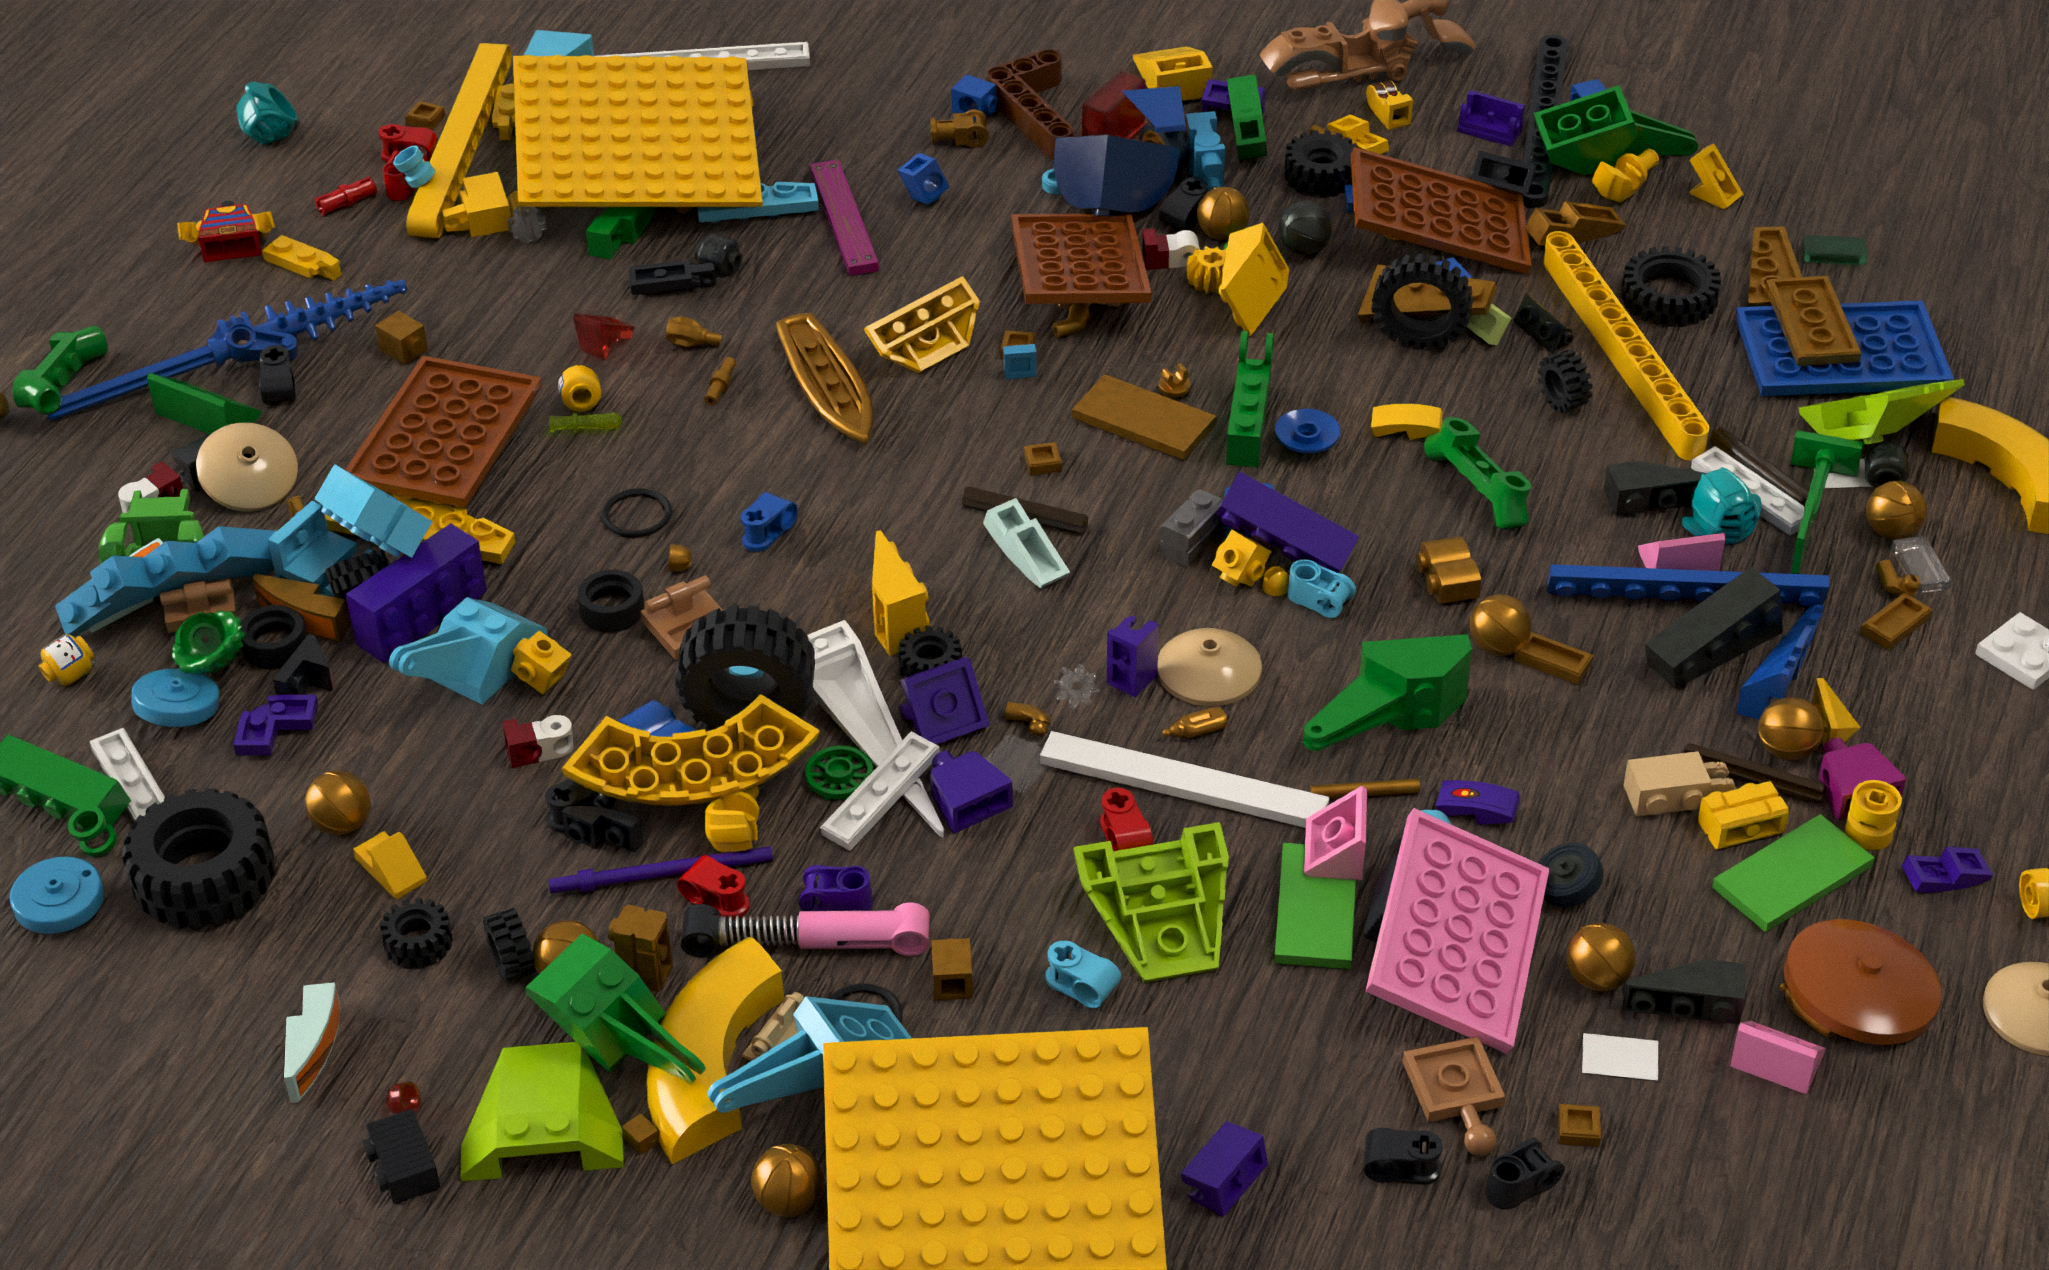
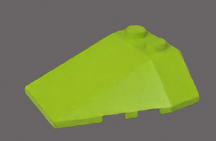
M1964 379L1906 387L1845 400L1799 407V413L1818 434L1860 442V439H1863L1864 445L1884 441L1883 435L1898 432L1965 384Z
M1220 822L1184 828L1180 840L1119 851H1113L1111 841L1073 848L1081 885L1143 983L1218 970L1223 906L1226 892L1225 884L1229 859Z
M577 1042L507 1047L502 1049L461 1144V1182L502 1178V1158L580 1151L583 1171L624 1167L622 1128L587 1052Z

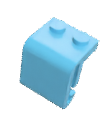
M311 501L268 539L275 576L277 578L319 584L321 595L334 597L325 570L342 560H348L350 557H353L358 551V546L356 542L328 531L325 514L321 512L323 505ZM367 549L364 553L367 554L373 550ZM346 596L340 597L342 599H346V603H348Z

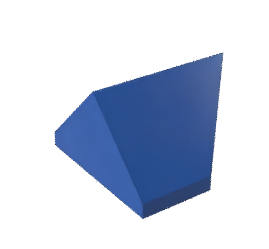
M1180 86L1122 91L1152 122L1156 133L1186 131Z

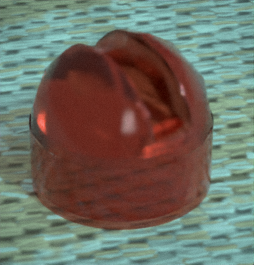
M413 1082L397 1083L389 1088L385 1103L388 1109L395 1114L411 1108L416 1112L421 1103L420 1091Z

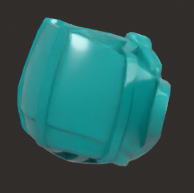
M249 82L245 86L247 93L241 97L236 105L239 126L249 137L261 145L280 140L283 137H288L294 125L295 127L300 125V120L294 107L275 86L259 82Z
M1724 467L1707 474L1703 473L1700 476L1701 479L1698 482L1694 499L1692 500L1693 517H1683L1682 525L1695 536L1724 533L1725 544L1742 542L1753 533L1757 520L1760 518L1762 510L1761 498L1758 494H1752L1747 485L1738 476ZM1737 515V519H1724V516ZM1721 526H1730V527H1736V528H1733V529H1730V528H1722Z

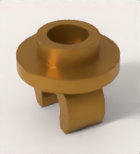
M1181 363L1177 364L1176 373H1170L1167 368L1162 370L1159 390L1168 397L1179 398L1190 391L1189 373Z

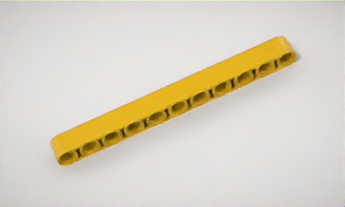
M479 44L429 162L435 169V173L428 182L418 188L409 209L406 221L409 237L440 238L445 228L442 210L451 208L455 204L463 184L462 178L466 177L493 111L498 85L504 84L510 69L512 58L510 45Z
M1562 231L1548 234L1543 261L1548 273L1676 454L1688 461H1692L1697 456L1703 454L1706 451L1710 428L1707 421L1575 239L1570 234Z

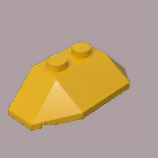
M961 276L864 328V331L882 357L919 374L969 346L980 300L965 278Z

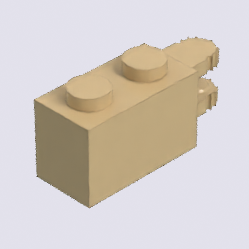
M1698 751L1627 761L1624 788L1636 817L1700 809L1701 799L1715 791L1724 793L1736 790L1733 779L1726 778L1730 774L1726 764L1722 761L1703 763Z

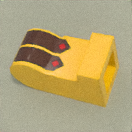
M1389 80L1367 87L1366 98L1368 105L1387 130L1411 124L1413 99L1408 94L1402 95L1398 92L1393 81ZM1393 114L1398 115L1401 118L1393 119Z

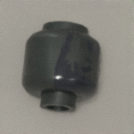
M710 234L698 242L695 249V260L698 264L713 263L715 275L726 277L733 270L739 269L742 263V254L735 240L717 234Z
M1881 442L1868 449L1864 457L1865 479L1871 486L1878 488L1890 481L1906 482L1909 476L1908 455L1903 447L1892 442Z

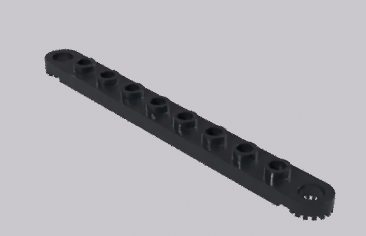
M1546 35L1539 41L1523 162L1537 165L1529 195L1521 193L1524 205L1527 204V207L1531 205L1532 208H1535V206L1540 208L1541 205L1545 206L1549 199L1553 164L1550 163L1539 134L1534 113L1561 104L1568 41L1559 35Z

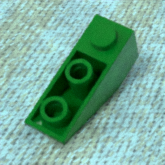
M1256 74L1228 78L1227 84L1238 160L1268 156Z

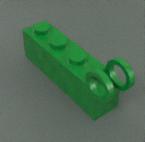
M1242 331L1239 364L1227 433L1226 465L1259 468L1271 386L1274 333H1267L1265 360L1247 358L1249 332Z
M9 734L0 743L1 795L6 796L10 793L29 807L33 808L35 805H38L57 819H62V817L68 818L69 832L76 840H79L81 849L90 857L103 856L114 848L117 842V833L112 825L131 802V799L118 780ZM76 826H78L84 831L82 833L77 832ZM103 831L109 832V839L103 846L95 849L87 847L89 840L98 837Z

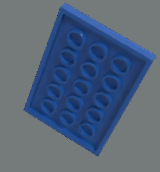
M1923 301L1840 303L1862 353L1860 362L1805 366L1796 365L1773 306L1736 308L1735 319L1761 396L1873 393L1954 380Z

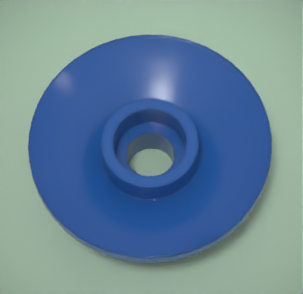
M1297 409L1285 413L1278 419L1275 425V435L1277 440L1290 450L1300 453H1318L1330 449L1338 442L1340 426L1335 418L1323 411Z

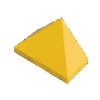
M1816 678L1811 704L1817 708L1823 720V747L1833 738H1841L1845 743L1861 727L1824 678Z

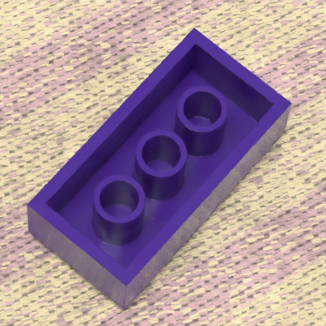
M450 523L419 544L412 558L404 554L348 592L346 597L356 645L382 663H385L390 659L392 652L398 646L415 642L440 625L443 618L466 597L478 599L486 593L487 589L479 541Z

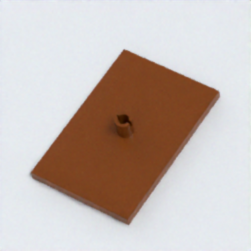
M1354 147L1350 156L1355 227L1528 274L1532 264L1528 234L1525 228L1526 218L1523 196L1521 193Z
M1131 213L1112 214V217L1094 214H1011V226L1026 304L1151 303L1152 292Z
M422 356L345 470L386 493L466 508L540 391L542 379L538 376Z

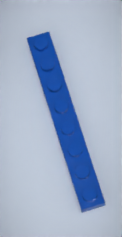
M1550 564L1547 578V593L1558 594L1564 597L1575 594L1592 595L1596 598L1625 596L1629 599L1650 597L1661 598L1666 601L1695 599L1703 602L1743 572ZM1760 573L1780 589L1781 603H1799L1803 606L1824 604L1829 590V575Z

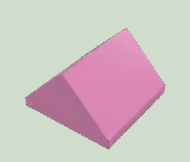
M1720 533L1658 541L1639 545L1638 551L1646 568L1720 571L1725 534Z
M1358 787L1306 818L1304 873L1309 877L1362 880L1366 847L1367 789L1365 787Z
M1746 1021L1739 1025L1730 1066L1807 1094L1826 1048L1756 1022Z

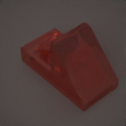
M575 313L573 317L581 349L603 360H606L612 341L617 342L618 337L631 339L635 328L610 316Z

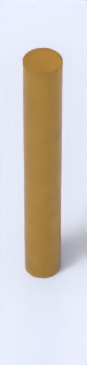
M1419 778L1310 785V793L1330 797L1329 799L1342 798L1360 786L1367 789V796L1420 793Z

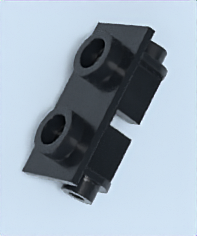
M1525 293L1513 321L1551 353H1554L1557 345H1569L1574 339L1572 330L1545 309L1542 304L1537 302L1528 293Z

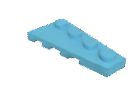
M776 182L773 186H766L761 183L762 207H697L699 222H717L728 219H747L749 217L818 211L815 183Z

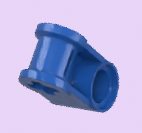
M768 492L762 493L749 508L741 513V523L745 526V534L742 537L743 546L747 550L754 552L768 549L775 540L794 525L798 514L797 504Z

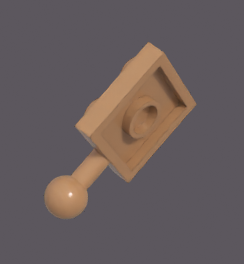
M1479 1037L1404 1051L1402 1062L1427 1121L1432 1122L1461 1116L1467 1129L1464 1137L1466 1149L1472 1155L1478 1157L1491 1154L1496 1147V1135L1490 1127L1481 1123L1477 1112L1504 1107L1505 1094Z

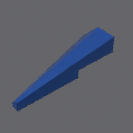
M1815 604L1810 606L1742 686L1737 714L1760 720L1764 710L1772 703L1774 697L1778 699L1785 697L1791 680H1796L1823 614L1824 605Z

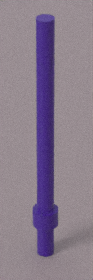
M771 846L707 855L727 867L773 861ZM700 857L593 872V869L579 870L578 875L548 879L550 894L579 889L581 893L596 891L595 887L685 874Z

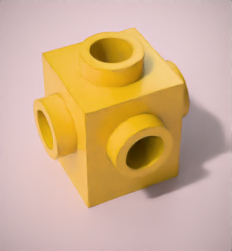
M1231 530L1225 542L1218 547L1212 566L1222 571L1220 578L1233 586L1238 587L1241 582L1252 587L1255 581L1263 575L1265 564L1272 551L1248 536Z
M539 630L531 638H523L516 645L512 653L515 658L510 671L544 695L564 677L572 654Z

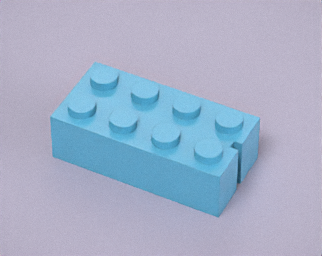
M336 464L332 467L314 500L323 505L321 512L330 516V518L349 529L352 533L366 541L373 542L396 557L402 552L412 558L433 522L393 496Z

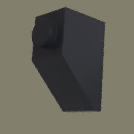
M1479 150L1471 180L1529 195L1537 165Z

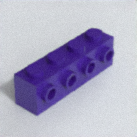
M1240 471L1216 515L1222 517L1221 521L1225 525L1233 529H1239L1240 527L1250 532L1251 537L1255 541L1267 546L1269 544L1281 549V554L1295 562L1298 560H1311L1336 573L1341 572L1359 538L1353 532Z

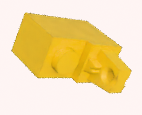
M498 172L462 178L464 190L459 191L461 205L442 210L446 232L469 230L472 238L513 230L509 203Z

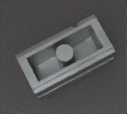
M1201 489L1196 490L1189 497V500H1186L1160 526V538L1162 539L1160 541V554L1176 563L1188 566L1224 529V523L1221 521L1222 517L1216 515L1223 501L1222 498Z

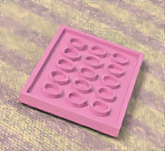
M1413 808L1407 817L1365 992L1467 1037H1479L1481 1043L1507 1054L1514 1047L1550 868Z

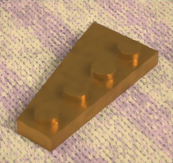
M1754 227L1747 307L1772 306L1765 289L1766 281L1769 279L1802 277L1785 227Z
M1377 265L1358 312L1360 322H1369L1371 318H1374L1375 313H1372L1371 310L1372 299L1379 275H1382V271L1386 267L1385 265ZM1468 278V286H1471L1473 291L1470 316L1487 315L1497 290L1495 282ZM1411 283L1401 287L1394 294L1396 306L1406 316L1416 315L1417 319L1430 318V315L1447 314L1451 310L1449 299L1444 292L1430 284Z

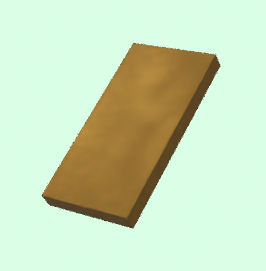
M1828 276L1781 278L1766 281V292L1797 366L1860 362L1862 353Z
M1105 374L1072 408V418L1182 460L1188 457L1216 425V415Z

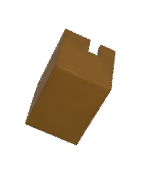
M639 1114L622 1126L624 1140L640 1155L659 1143V1138H657L659 1136L658 1129L642 1114Z

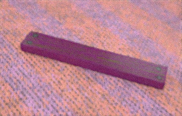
M839 159L810 164V173L849 276L879 271L877 257Z

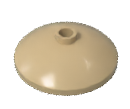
M235 423L216 430L206 438L197 455L196 471L202 488L214 501L229 509L255 512L271 508L289 495L296 482L298 463L296 454L289 442L275 430L255 423ZM249 453L254 457L246 458L243 454Z
M1199 628L1184 632L1168 641L1158 655L1157 675L1162 686L1174 697L1194 705L1222 706L1237 702L1248 696L1257 687L1261 678L1262 662L1255 647L1241 636L1223 629Z
M2022 962L2012 964L1995 973L1987 983L1983 996L1985 1016L1992 1028L2007 1042L2024 1051L2043 1056H2049V963Z

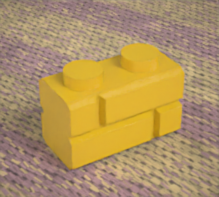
M1771 781L1760 784L1748 783L1736 790L1724 793L1715 791L1701 799L1698 821L1717 850L1785 833L1789 811L1788 806L1782 797L1778 796V792Z

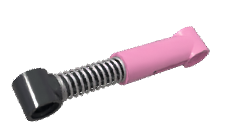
M903 903L892 911H800L797 920H793L792 915L790 920H786L785 915L783 920H779V916L776 917V920H773L772 916H770V920H766L765 915L763 920H759L758 915L756 920H752V916L749 917V920H746L745 916L742 917V920H739L738 916H736V920H732L731 915L723 917L715 907L697 904L688 907L684 912L681 948L690 956L704 958L715 954L722 945L728 946L730 941L732 945H735L737 941L739 943L751 937L758 941L760 945L764 941L769 945L772 941V944L775 946L777 941H779V944L782 946L784 941L787 945L792 941L794 945L798 944L800 949H893L896 953L903 956H917L928 949L930 914L924 906L918 903Z

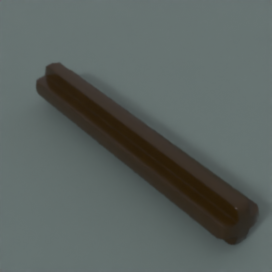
M1719 427L1711 432V444L1805 507L1809 491L1726 429Z
M968 486L965 487L961 500L964 506L988 511L1016 497ZM1017 498L1029 519L1036 518L1039 524L1079 534L1084 533L1088 526V516L1086 514Z
M1692 743L1687 744L1683 750V753L1698 751L1703 763L1722 761L1726 764L1730 773L1728 777L1754 784L1771 781L1777 792L1813 803H1820L1825 794L1826 786L1817 781Z

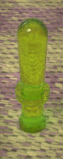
M572 413V416L553 417V415H550L549 417L550 431L573 429V432H578V429H616L622 424V418L617 413L577 416V413Z

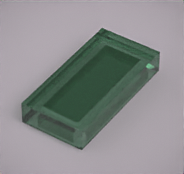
M1803 235L1802 251L1804 262L1866 265L1867 249L1865 238Z

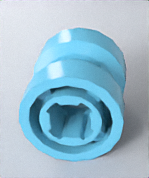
M410 146L404 149L393 161L398 171L404 172L406 175L405 180L412 188L422 186L435 173L433 166L428 161H424L423 153L417 146Z

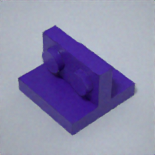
M964 657L900 679L907 702L898 705L901 718L913 720L917 735L928 741L939 744L990 725L969 657Z

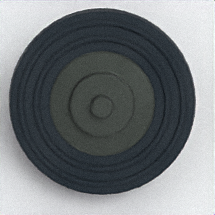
M1567 843L1559 845L1548 851L1538 862V864L1550 868L1544 899L1555 906L1571 907L1579 905L1590 899L1599 890L1603 882L1604 872L1602 863L1597 854L1584 844Z

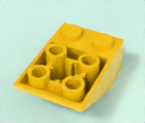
M1186 46L1133 55V60L1148 89L1180 86L1182 101L1202 98L1208 79H1212L1213 67L1205 52Z
M1264 223L1229 235L1228 247L1225 249V265L1222 267V283L1219 286L1222 301L1229 304L1237 326H1241L1244 331H1248V336L1254 333L1287 288L1289 267Z
M881 530L876 531L872 577L875 636L888 655L891 656L899 653V643L901 639L905 640V634L910 632L914 635V629L920 628L921 632L925 631V626H930L925 604L929 601V596L925 585L922 582L918 583L915 579L910 564L907 561L903 562L900 558L895 543L893 541L889 542Z

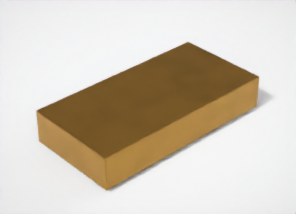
M1903 593L1864 622L1860 633L1889 651L1931 618L1933 609L1907 593Z
M1531 632L1527 643L1521 649L1515 651L1514 661L1579 685L1591 667L1594 655Z

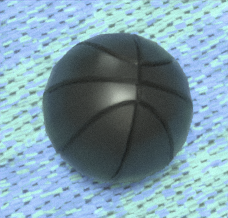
M1299 201L1284 210L1279 220L1278 232L1284 245L1291 251L1299 254H1312L1322 249L1328 243L1332 233V221L1326 209L1320 204L1312 201Z

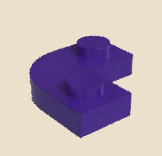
M273 695L267 697V704L257 707L250 713L244 710L238 723L233 744L235 755H272L277 730H313L318 709L317 696Z

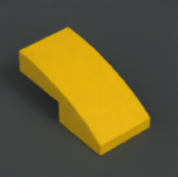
M1350 114L1328 124L1329 131L1341 133L1344 138H1351L1352 144L1356 143L1360 149L1378 154L1389 151L1388 140L1370 133L1369 122Z
M1421 404L1373 407L1371 429L1375 437L1402 431L1407 432L1410 440L1428 437L1440 431L1443 412L1441 408Z

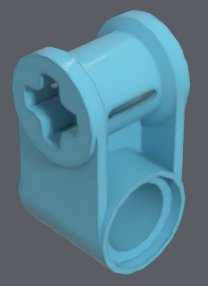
M1298 560L1290 568L1288 598L1293 603L1319 612L1325 617L1335 618L1339 616L1344 602L1352 599L1356 593V586L1349 577L1322 567L1314 561Z
M1058 941L1053 943L1048 949L1047 957L1050 963V967L1046 971L1048 986L1053 990L1078 1000L1086 1007H1100L1121 980V972L1113 962L1099 957L1073 942Z

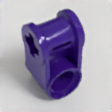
M813 865L804 871L803 882L805 890L800 894L798 903L803 911L871 910L873 897L870 875L863 867Z

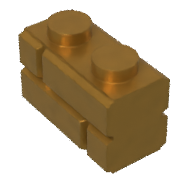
M628 904L623 907L618 918L612 919L608 938L614 941V952L640 976L648 989L659 992L663 989L673 969L666 913L651 909L644 911L642 907Z

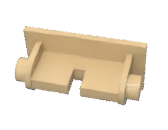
M793 992L792 995L789 994L784 997L783 1002L758 1035H755L752 1039L751 1044L742 1054V1057L752 1061L797 1034L793 1014L804 1000L803 995Z

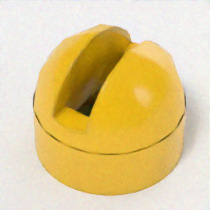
M1279 566L1267 569L1262 579L1263 591L1271 596L1286 594L1289 583L1288 573Z

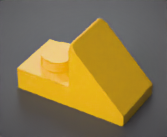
M1714 143L1706 146L1689 160L1701 179V182L1689 191L1691 195L1721 209L1729 207L1743 195L1742 190Z
M383 831L353 849L355 859L396 900L427 882L426 874L404 835L400 832L389 836Z

